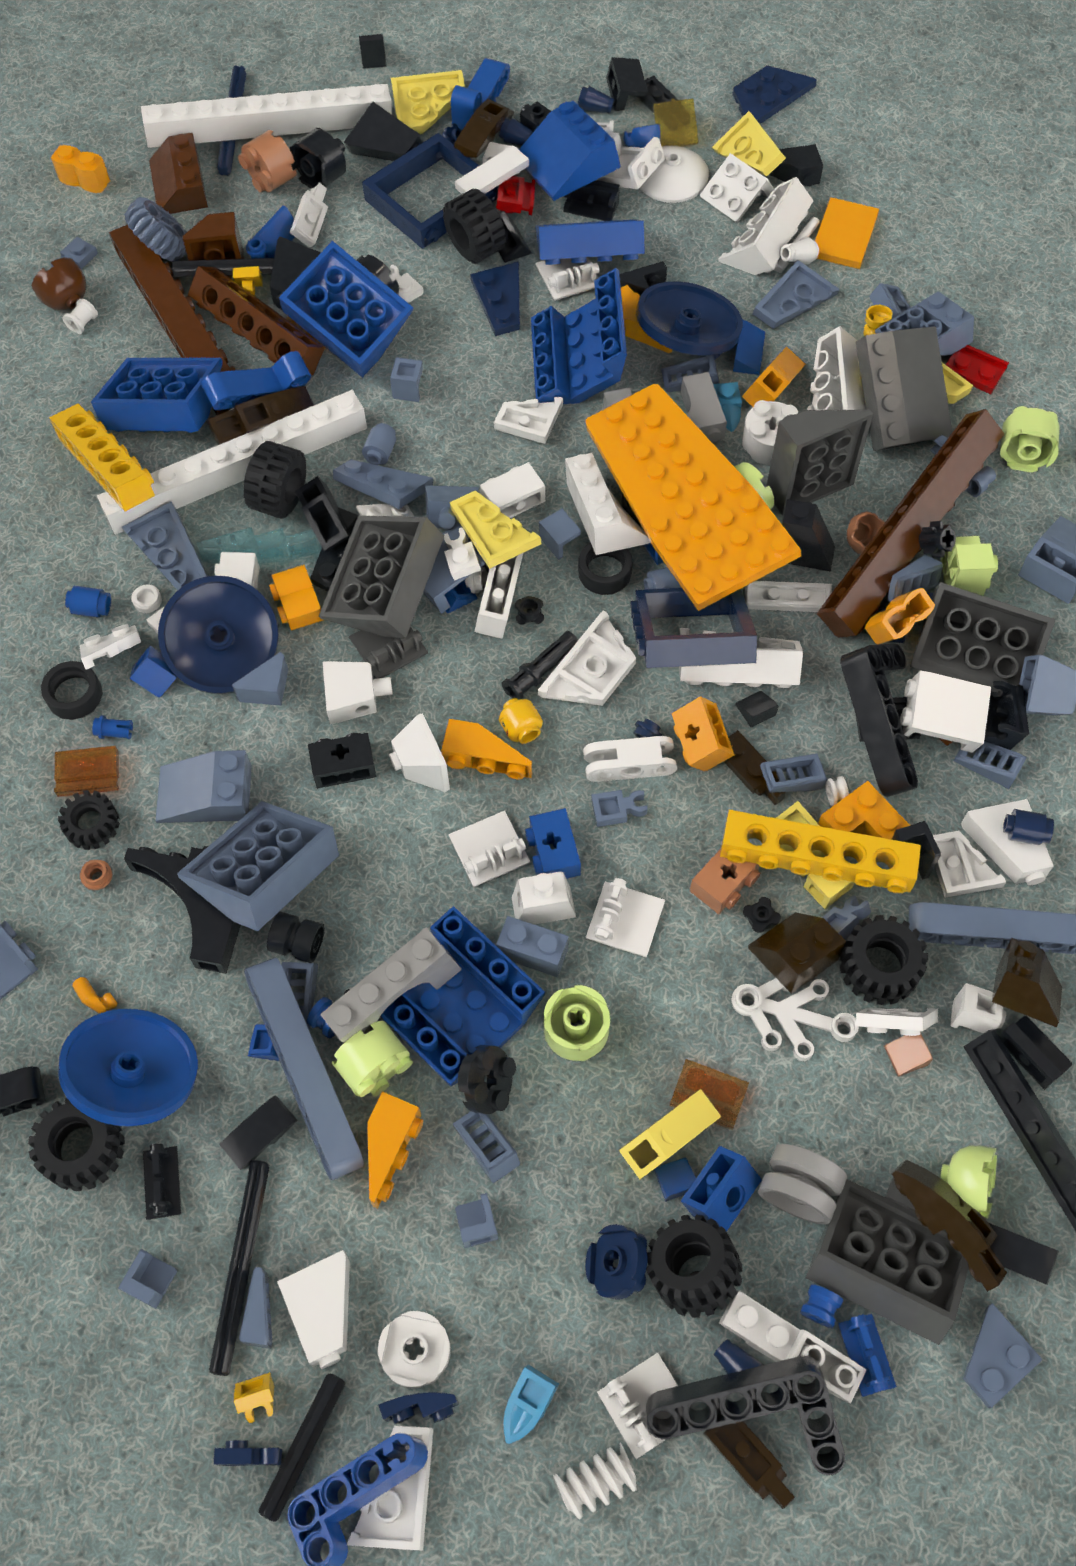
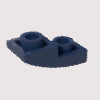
M427 1392L398 1397L378 1406L383 1420L388 1422L393 1419L394 1424L397 1425L414 1417L413 1409L417 1407L420 1408L425 1420L432 1418L434 1423L440 1422L454 1415L452 1408L459 1405L454 1394Z

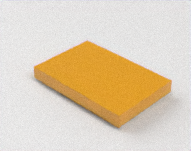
M830 197L815 239L819 247L817 259L860 269L879 209Z

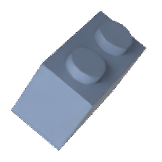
M507 916L496 946L514 963L558 977L568 951L569 936Z

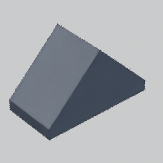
M279 652L233 683L232 686L237 699L244 703L281 706L288 674L284 655L282 652Z

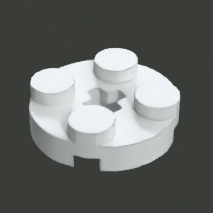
M409 1311L401 1314L400 1317L395 1318L384 1328L379 1339L378 1357L383 1370L395 1383L406 1388H421L434 1383L445 1371L450 1359L451 1346L445 1328L434 1316L425 1312ZM418 1339L420 1340V1347L425 1348L423 1355H417L416 1360H410V1354L404 1351L405 1346L412 1345L413 1340Z

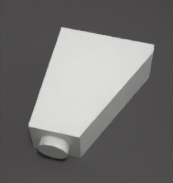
M1028 799L968 811L961 822L962 828L1015 884L1026 882L1027 885H1036L1046 879V876L1054 866L1045 843L1034 845L1008 840V833H1003V823L1006 814H1011L1013 809L1032 812Z
M344 1250L277 1281L308 1362L313 1367L320 1365L321 1369L341 1360L339 1354L347 1351L350 1261Z

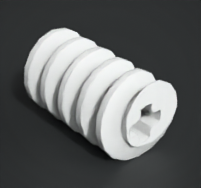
M621 1442L619 1443L620 1455L611 1447L606 1449L607 1462H604L598 1454L594 1455L593 1469L584 1460L579 1463V1476L570 1467L566 1469V1482L557 1474L553 1475L567 1511H572L578 1519L583 1517V1504L591 1512L596 1511L595 1498L597 1497L606 1506L609 1505V1491L611 1490L619 1499L623 1498V1484H626L633 1492L637 1491L636 1476Z

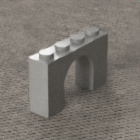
M709 372L682 377L681 396L688 413L687 416L712 443L724 439L727 421ZM630 387L604 392L603 409L631 396Z
M426 927L320 1015L338 1039L345 1043L360 1030L364 1034L374 1030L370 1024L377 1022L384 1010L409 989L422 983H430L438 990L460 972L462 968Z

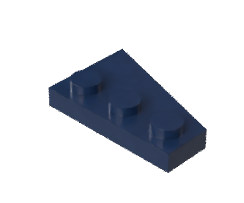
M519 261L470 274L472 285L494 335L498 336L520 330Z

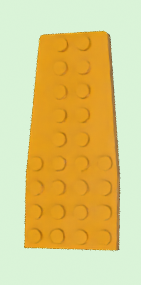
M652 384L586 419L589 435L651 544L698 611L801 557L800 547L753 486L658 384Z

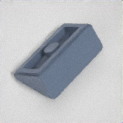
M880 283L869 296L874 305L889 307L893 313L892 319L911 308L897 286Z

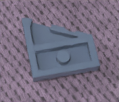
M993 1303L985 1309V1316L979 1334L976 1336L973 1353L963 1376V1380L989 1409L998 1403L1043 1360Z

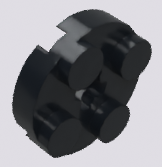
M478 1045L475 1047L477 1050L473 1054H467L464 1057L459 1069L458 1089L459 1092H464L467 1101L463 1102L468 1110L475 1113L492 1114L496 1111H503L509 1104L512 1076L516 1071V1063L513 1058L507 1057L506 1053L497 1046ZM485 1075H487V1082L484 1081Z

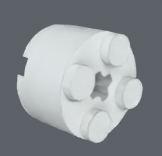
M765 400L757 401L754 404V407L746 416L742 446L755 462L771 465L779 421L787 415L797 414V408L793 405H786L775 401L767 402Z

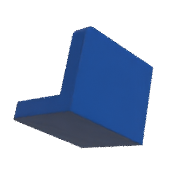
M151 645L133 665L130 675L131 680L157 697H161L177 678L164 661L161 652Z

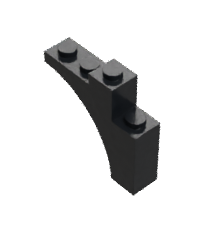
M204 846L202 849L191 847L188 858L176 852H170L169 855L160 854L148 847H139V849L127 848L124 860L131 871L143 873L164 883L185 904L192 927L190 960L195 968L227 974L241 924L233 922L179 879L177 874L208 846Z

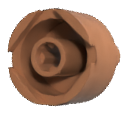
M271 130L244 144L241 149L242 154L238 156L240 165L245 170H248L252 177L253 186L260 193L264 190L266 192L275 190L293 179L297 174L296 170H292L291 164L295 161L289 147L280 136L275 138L271 135L273 133Z

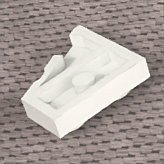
M554 397V402L538 403V399L526 400L524 402H503L494 421V429L545 444L563 406V398Z
M960 831L933 835L941 851V856L935 865V869L945 898L1004 887L1006 884L1005 878L1001 874L997 876L985 863L987 859L970 845V841Z
M865 1008L856 1013V1026L867 1027V1032L886 1033L888 1028L900 1029L901 1035L917 1036L920 1035V1031H924L938 1022V1009L927 1008L926 1012H910L907 1008Z

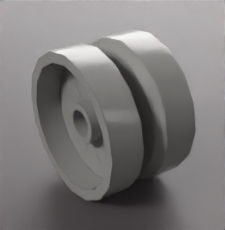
M777 1144L769 1162L774 1172L765 1173L758 1189V1194L769 1204L797 1218L820 1225L829 1224L837 1206L831 1196L841 1194L848 1177L846 1172L834 1162L815 1152L795 1145Z

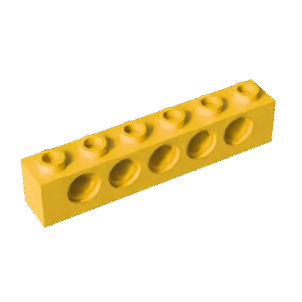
M77 403L49 417L59 440L124 511L155 496L151 487L154 484V480L146 468H141L135 456L130 457L126 447L123 444H118L113 433L108 434L101 421L97 422L90 410L85 411Z
M729 810L720 857L727 858L734 863H756L765 869H788L797 875L814 874L822 876L829 881L846 880L855 882L856 885L861 887L878 886L887 888L888 891L893 893L911 892L917 881L921 845ZM758 839L762 842V845H753L748 840ZM780 845H789L794 851H785ZM812 851H821L826 857H817ZM844 857H853L858 863H849ZM877 862L885 863L890 869L880 868Z

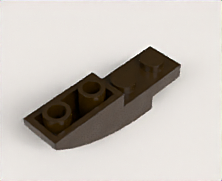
M487 98L463 128L454 144V148L460 150L461 154L466 157L477 158L487 149L489 142H494L495 135L501 130L504 120L506 118H513L514 111Z
M306 386L296 387L236 405L233 410L209 418L207 423L217 444L220 445L312 407L314 404Z
M905 1160L892 1172L895 1178L894 1182L899 1192L907 1196L914 1206L920 1223L928 1227L933 1235L943 1229L946 1230L950 1244L956 1251L961 1252L968 1263L971 1275L977 1282L982 1283L987 1292L999 1286L1007 1271L990 1248L997 1234L986 1219L967 1204L943 1179L911 1161Z

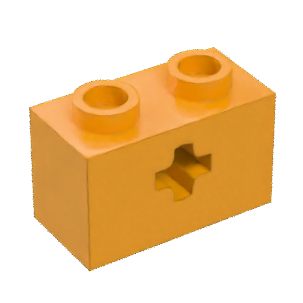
M700 696L672 713L675 723L674 731L681 741L684 749L682 755L689 766L702 771H708L734 756L716 703Z

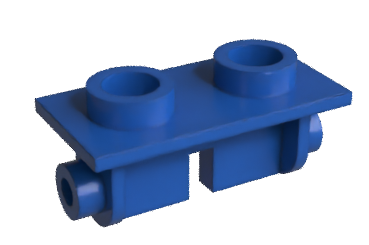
M862 1314L852 1317L851 1320L838 1323L848 1357L867 1369L859 1385L861 1396L864 1397L897 1387L873 1315Z

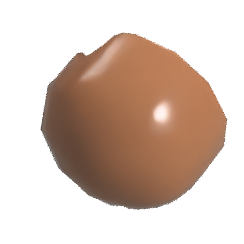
M862 512L850 520L847 529V541L852 550L858 554H862L885 523L875 513Z

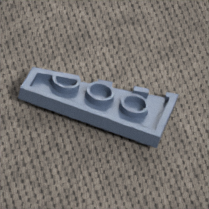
M172 502L122 526L126 534L177 591L191 581L208 576Z

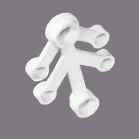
M777 978L759 987L752 984L740 985L732 994L731 1002L733 1008L740 1015L750 1016L762 1036L761 1044L764 1049L776 1051L782 1043V1037L778 1031L772 1030L763 1012L776 1016L795 1047L793 1048L794 1056L800 1061H807L812 1057L814 1046L809 1040L805 1039L796 1022L829 1031L836 1040L841 1042L851 1041L859 1029V1026H856V1018L849 1013H840L831 1018L799 1008L812 1000L821 1001L827 997L829 985L822 979L812 981L809 987L780 1002L767 999L780 990L788 991ZM820 985L824 988L825 993L821 995L816 994L813 987ZM749 996L753 999L754 1003L747 1006L742 1002V998ZM838 1025H846L849 1028V1033H840ZM774 1036L777 1039V1044L769 1045L766 1042V1037ZM798 1046H807L810 1053L808 1055L800 1054Z

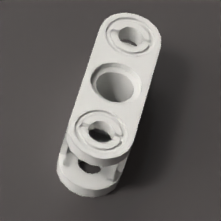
M654 736L590 743L583 749L584 759L590 763L585 769L586 777L589 781L601 782L671 775L676 772L677 763L672 758H662V755L673 750V739L667 736Z

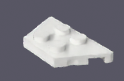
M603 610L545 680L538 689V696L547 699L603 706L636 664L635 655L630 647L624 644V638L619 630H615L609 621V615L606 611Z

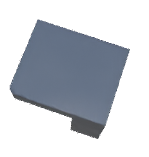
M396 357L390 376L393 399L419 402V381L423 371L422 361Z
M563 509L539 521V536L558 560L563 558V545L581 535L580 528Z
M487 1193L480 1194L481 1200L459 1205L455 1208L464 1248L498 1239Z
M141 1249L118 1288L156 1309L177 1270Z

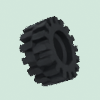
M89 790L83 791L84 796L80 797L77 792L73 794L75 798L73 802L69 798L65 801L67 808H60L59 812L62 816H58L59 827L69 842L73 843L75 847L80 848L82 845L84 850H90V845H93L95 849L101 848L99 842L103 841L106 845L110 842L107 837L110 835L114 838L117 834L114 828H119L120 823L117 820L120 819L119 814L105 794L101 796L99 791L94 790L93 795H91ZM89 811H95L100 814V821L94 827L81 829L78 826V821L83 814Z

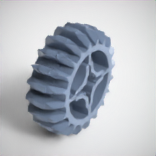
M138 197L128 206L124 214L125 221L133 231V234L147 248H150L155 254H159L163 259L171 262L179 261L187 254L183 242V235L187 231L183 229L176 218L169 214V211L164 210L162 206L157 205L154 201L143 197Z

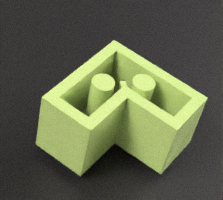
M979 536L956 537L952 551L945 552L944 557H940V561L943 563L942 572L945 584L982 596L986 589L990 588L993 573H996L998 570L997 555H993L991 543L981 544Z

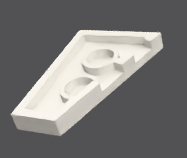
M394 1426L390 1436L397 1433H405L417 1437L425 1443L428 1450L427 1461L420 1471L361 1508L362 1513L354 1532L352 1531L347 1545L423 1551L433 1439L432 1428ZM409 1446L405 1447L406 1452L410 1449ZM406 1454L400 1459L406 1460ZM378 1467L377 1470H376V1471H377V1476H376V1478H375V1481L377 1480V1478H378V1476H379V1467Z

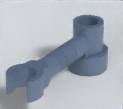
M941 435L935 439L936 445L930 449L931 452L936 455L948 438ZM989 466L982 468L970 480V485L966 491L973 497L981 495L987 490L988 485L996 479L995 471Z

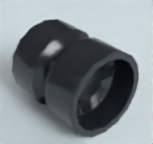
M280 911L276 914L270 926L267 937V950L284 956L292 952L295 959L313 963L323 942L324 924L304 919L300 923L298 916Z

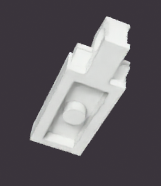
M320 182L316 187L311 188L310 191L307 190L302 196L290 230L293 236L308 247L315 245L328 206L323 202L327 188Z

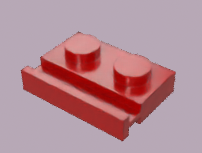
M512 176L498 185L496 209L509 214H521V210L528 211V215L532 216L536 181L532 179V183L524 182L525 178Z
M970 345L952 354L946 363V366L971 383L973 387L988 394L993 393L1009 365V362Z

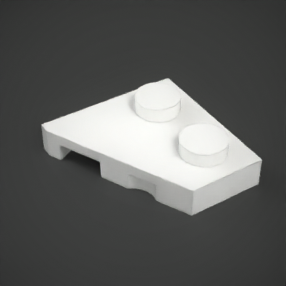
M128 624L112 629V634L104 637L94 635L86 638L83 641L84 644L80 645L81 660L85 669H89L95 666L93 663L94 659L105 655L111 658L141 643L136 626L129 627Z

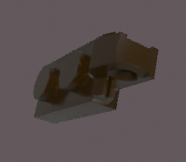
M738 730L731 734L728 738L734 756L725 760L724 763L753 794L756 793L758 796L765 794L774 805L781 802L786 792H769L760 765L767 761ZM772 771L775 782H780L776 771Z
M744 1421L708 1429L703 1433L755 1494L757 1493L762 1500L770 1495L782 1509L786 1508L793 1501L795 1496L781 1482L787 1476L781 1468L782 1464Z

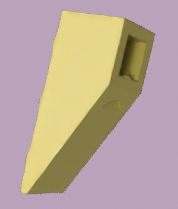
M700 1089L620 1148L619 1151L637 1177L641 1179L721 1116Z

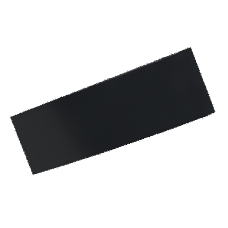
M318 476L295 491L303 506L301 509L326 553L350 538L345 521L328 486Z

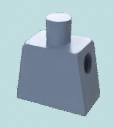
M426 485V517L437 528L451 529L458 520L451 511L449 502L473 491L479 493V487Z
M1043 655L1025 657L1019 685L1023 686L1026 713L1058 716L1072 715L1076 705V670Z

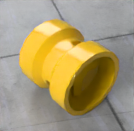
M873 305L867 309L864 336L876 334L875 329L892 320L893 313L889 307Z

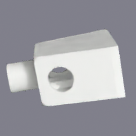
M323 662L326 710L330 724L376 713V697L393 695L391 677L374 679L371 664L368 662Z
M563 872L541 873L537 876L525 877L517 881L512 895L516 919L531 924H540L576 918L571 888Z

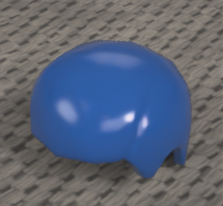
M660 124L636 127L632 129V132L628 133L625 131L623 136L625 146L644 148L653 137H658L660 140Z

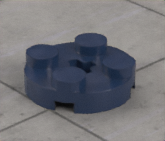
M613 1224L604 1227L599 1232L602 1236L598 1239L597 1243L591 1242L588 1248L585 1262L586 1276L589 1283L595 1285L598 1290L595 1292L600 1296L615 1300L625 1299L633 1292H640L646 1284L647 1239L643 1234H639L626 1226ZM619 1256V1264L617 1268L613 1267V1261L617 1260Z

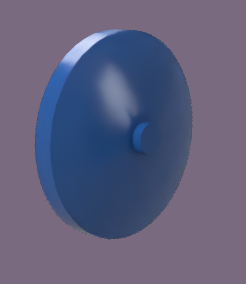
M116 1009L90 1017L69 1034L60 1052L58 1075L65 1096L83 1114L106 1124L139 1126L159 1121L174 1113L184 1104L195 1084L198 1059L194 1045L188 1035L171 1020L145 1010Z

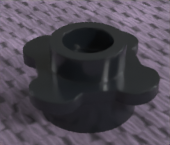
M526 596L515 602V608L518 610L516 622L520 625H524L526 622L542 623L544 621V615L541 613L543 601L532 596Z
M761 897L757 903L746 905L743 908V915L748 918L753 931L757 933L764 932L772 924L777 925L781 920L780 914L774 911L771 906V900L767 897ZM762 912V913H764L765 916H764V917H760V916H759V913Z

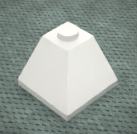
M423 713L419 714L391 741L393 753L389 754L395 771L401 769L405 779L446 792L450 790L447 764Z

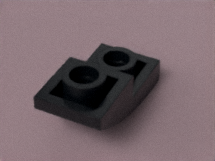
M275 1095L246 1118L219 1145L240 1170L246 1169L251 1161H254L269 1145L275 1144L298 1120Z
M989 1223L997 1234L990 1248L1003 1267L1048 1285L1059 1251Z

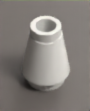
M804 238L782 246L780 256L783 261L796 262L799 260L803 264L808 265L817 259L819 247L816 241L811 238Z

